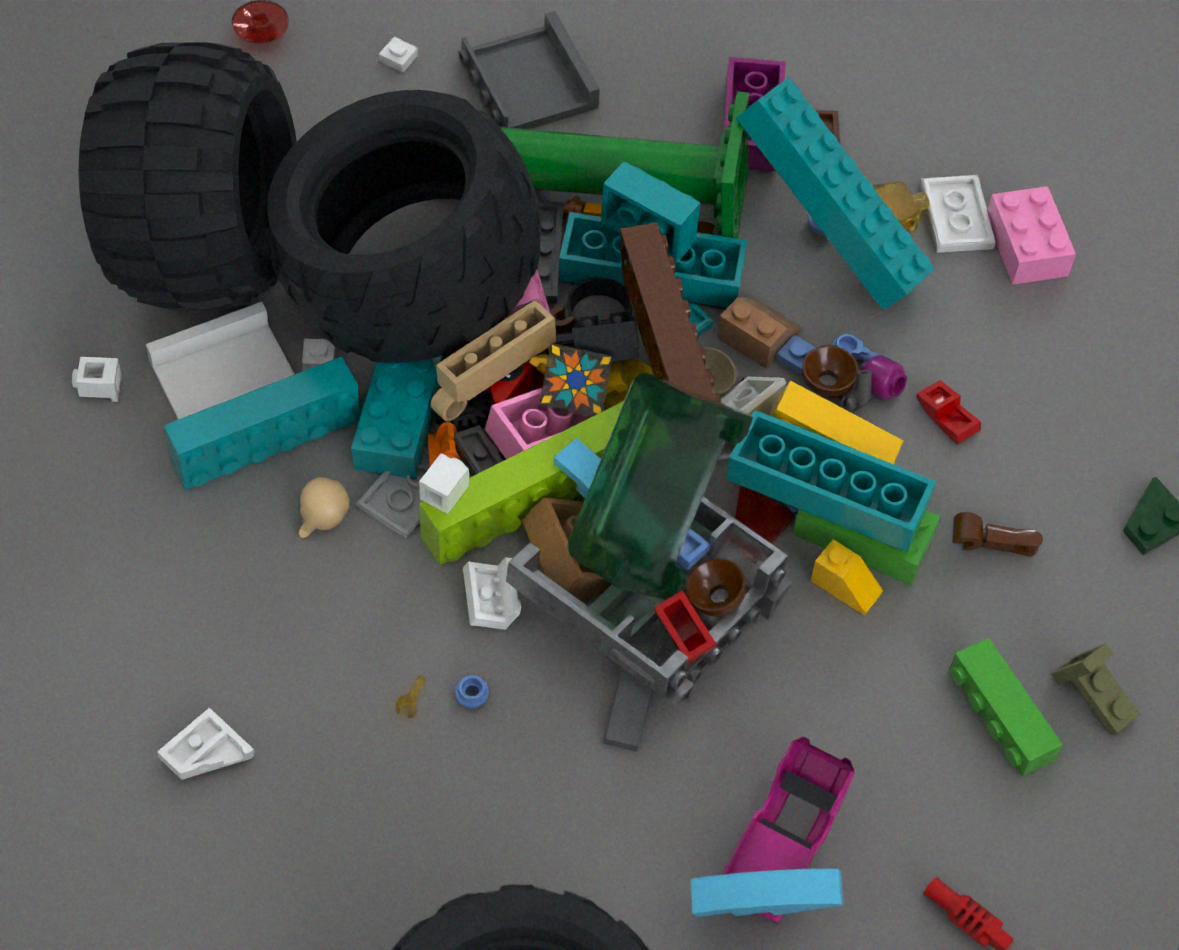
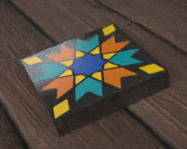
M551 343L538 407L587 417H593L603 412L613 356Z

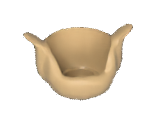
M316 477L305 485L300 495V513L303 518V524L298 532L299 537L306 538L315 529L330 530L341 523L348 512L350 500L347 491L340 481Z

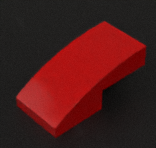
M941 380L916 394L917 400L930 418L956 444L981 430V421L960 405L961 396Z

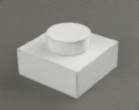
M393 37L379 53V62L403 73L418 56V48Z
M304 339L302 370L305 371L335 359L336 347L326 339Z

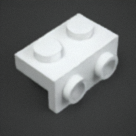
M505 557L498 566L468 561L463 567L470 625L506 630L519 616L521 601L518 599L517 590L506 582L508 562L512 558Z

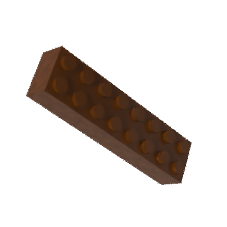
M657 222L620 228L621 274L677 452L682 454L715 448L716 434L721 433L720 419L717 414L722 412L721 398L718 392H713L714 380L711 369H705L706 356L703 345H697V327L695 322L690 323L689 303L687 299L682 300V282L680 277L675 278L674 276L676 272L675 262L672 255H667V237L665 234H660Z

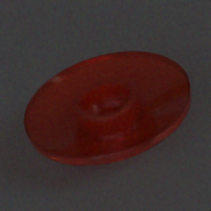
M255 0L243 4L235 11L232 17V27L236 35L247 42L268 43L278 39L285 33L288 28V15L283 7L277 3L267 0Z

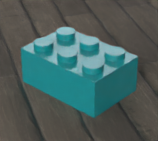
M625 161L603 183L602 224L620 233V228L657 222L660 234H665L667 237V255L673 256L675 264L679 262L696 242L700 202L692 196L676 190L666 182L652 177L642 169L634 167Z

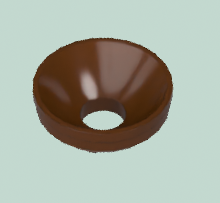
M832 345L814 348L805 356L802 365V375L806 385L818 394L831 397L845 394L851 390L856 382L857 371H859L857 361L851 353L843 348ZM823 375H831L837 382L834 385L828 386L821 383L819 378Z
M722 558L707 560L695 567L689 574L686 581V594L690 603L697 611L709 616L724 615L733 611L743 601L746 594L745 576L741 568L730 560ZM716 590H727L729 595L723 602L716 603L711 600V595Z

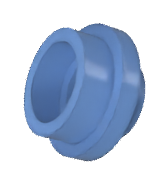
M469 675L461 679L456 685L455 697L463 707L470 709L478 708L487 701L489 688L487 683L480 677ZM469 691H476L478 695L468 696L466 695V693Z

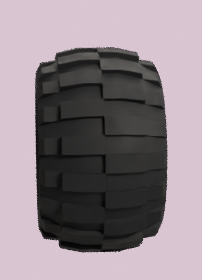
M212 42L159 43L128 52L127 59L110 65L108 71L101 73L96 81L93 94L89 97L80 137L78 175L81 210L91 250L97 264L101 266L103 275L110 284L117 285L118 289L124 290L128 296L137 298V302L169 310L216 311L250 303V298L257 297L260 292L268 291L270 286H274L279 280L275 274L266 243L265 229H267L264 202L276 170L297 140L286 96L280 82L277 81L274 71L268 65L255 60L250 53L242 52L241 48Z

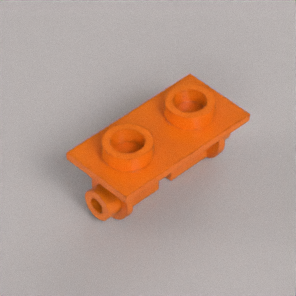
M450 422L442 423L435 435L431 433L426 435L429 468L441 453L449 458L459 459V454L455 448V441L453 440L457 429Z

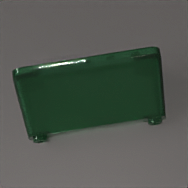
M645 372L638 374L629 388L570 535L568 550L572 558L617 588L664 600L684 590L686 575L684 569L676 564L683 543L725 441L732 444L740 443L747 436L754 417L658 376Z

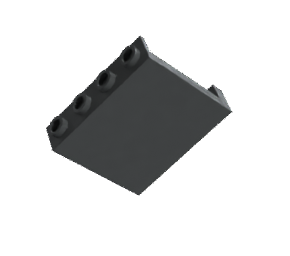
M555 11L545 14L544 27L474 47L470 46L466 37L461 38L462 50L458 52L461 65L468 68L470 81L474 87H478L483 106L489 107L491 118L499 127L531 129L599 108L600 88Z

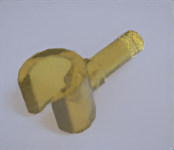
M418 676L408 695L397 699L395 704L397 714L400 713L402 706L408 704L412 706L408 712V717H415L417 714L415 701L425 682L424 677Z

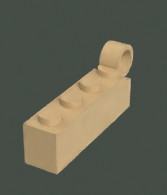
M534 300L436 365L437 380L442 388L433 396L431 408L444 421H451L457 418L464 411L467 400L472 399L556 342L555 318Z

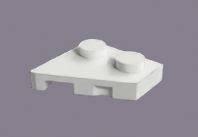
M210 708L157 751L159 759L181 780L239 763L255 756L254 749Z

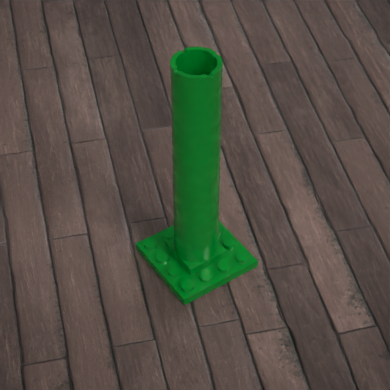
M737 92L735 104L729 105L728 122L732 123L725 127V134L721 133L719 146L500 127L520 153L535 190L603 196V183L625 161L634 167L642 169L652 177L666 182L676 190L692 196L700 204L714 205V218H717V229L722 230L718 231V236L738 239L749 173V135L736 117L749 108V93Z

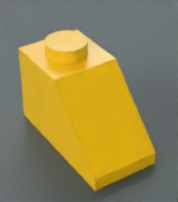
M834 539L814 563L810 581L864 616L883 592V589L863 559Z

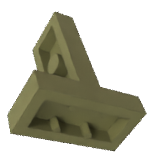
M1105 643L1073 656L1051 675L1059 685L1072 681L1110 735L1121 731L1138 717L1140 713L1103 662L1113 655Z

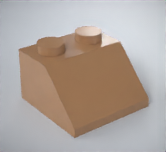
M737 297L720 315L717 338L767 369L776 359L778 351L794 334L797 336L802 327L754 297Z

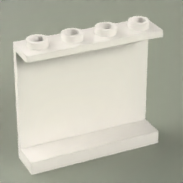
M262 302L146 344L149 362L178 420L294 375L268 325L267 310Z

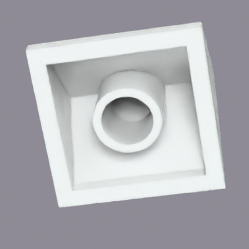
M751 376L745 378L721 397L722 412L717 413L721 428L738 442L754 409L767 415L786 388L787 383L785 379Z

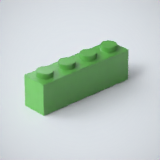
M988 637L956 652L950 666L951 677L968 695V701L972 709L977 713L979 712L986 722L990 736L999 741L1005 750V756L1012 767H1016L1020 774L1024 776L1055 761L1062 749V742Z

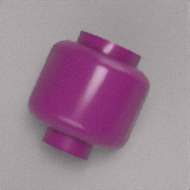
M874 356L869 361L864 362L860 370L872 372L871 394L882 400H889L899 396L906 386L907 377L903 366L885 356Z

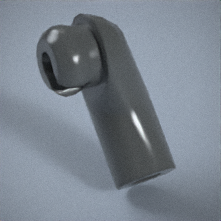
M857 371L856 386L841 397L839 407L849 412H854L869 402L872 385L871 371Z

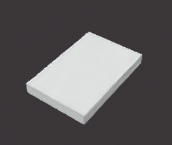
M978 175L921 179L920 189L936 253L994 249L996 241Z

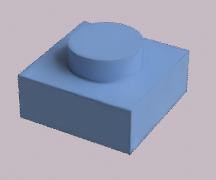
M794 334L778 351L776 361L801 376L804 358L815 347Z
M685 525L664 543L663 552L688 571L708 553L710 544Z

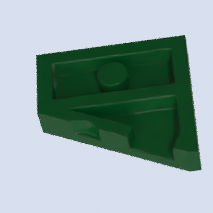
M1157 477L1152 478L1123 530L1124 534L1143 555L1179 535V502Z

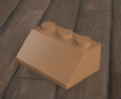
M544 497L521 520L529 540L540 549L539 563L545 575L580 601L603 593L623 574L591 502Z

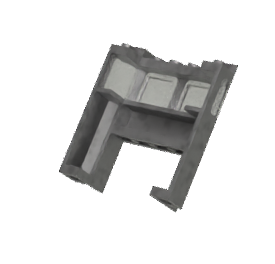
M632 448L613 465L612 470L650 509L669 532V538L648 557L643 554L589 607L537 569L540 549L532 543L526 545L508 562L506 582L671 704L689 703L694 685L701 678L703 669L708 664L713 666L719 660L726 645H734L743 632L742 629L747 624L752 626L760 615L767 620L770 619L793 583L785 577L787 570L784 568L788 555L642 453ZM685 525L710 544L708 553L688 571L663 552L664 543ZM722 558L730 560L741 568L745 576L746 594L744 599L733 611L720 616L705 615L695 609L717 646L687 663L689 657L677 649L659 620L654 607L682 590L687 597L686 581L692 570L699 564L711 559ZM656 570L679 575L678 582L673 587L647 579ZM718 589L711 595V600L716 603L723 602L727 599L729 592L725 589Z

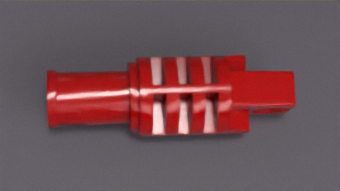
M936 876L923 892V895L948 912L947 917L949 921L984 948L989 944L996 950H1008L1013 944L1014 939L1001 928L1004 924L1001 920L983 908L969 895L963 894L960 896L943 883L939 877Z

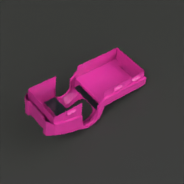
M804 736L793 740L784 759L781 760L776 769L777 773L771 783V790L760 811L757 810L752 817L722 875L756 871L808 869L815 853L818 852L827 837L855 778L851 760L845 757L841 760L811 745L810 739ZM791 794L819 808L818 816L805 840L775 825L787 798ZM771 912L757 913L778 925L784 915L774 916Z

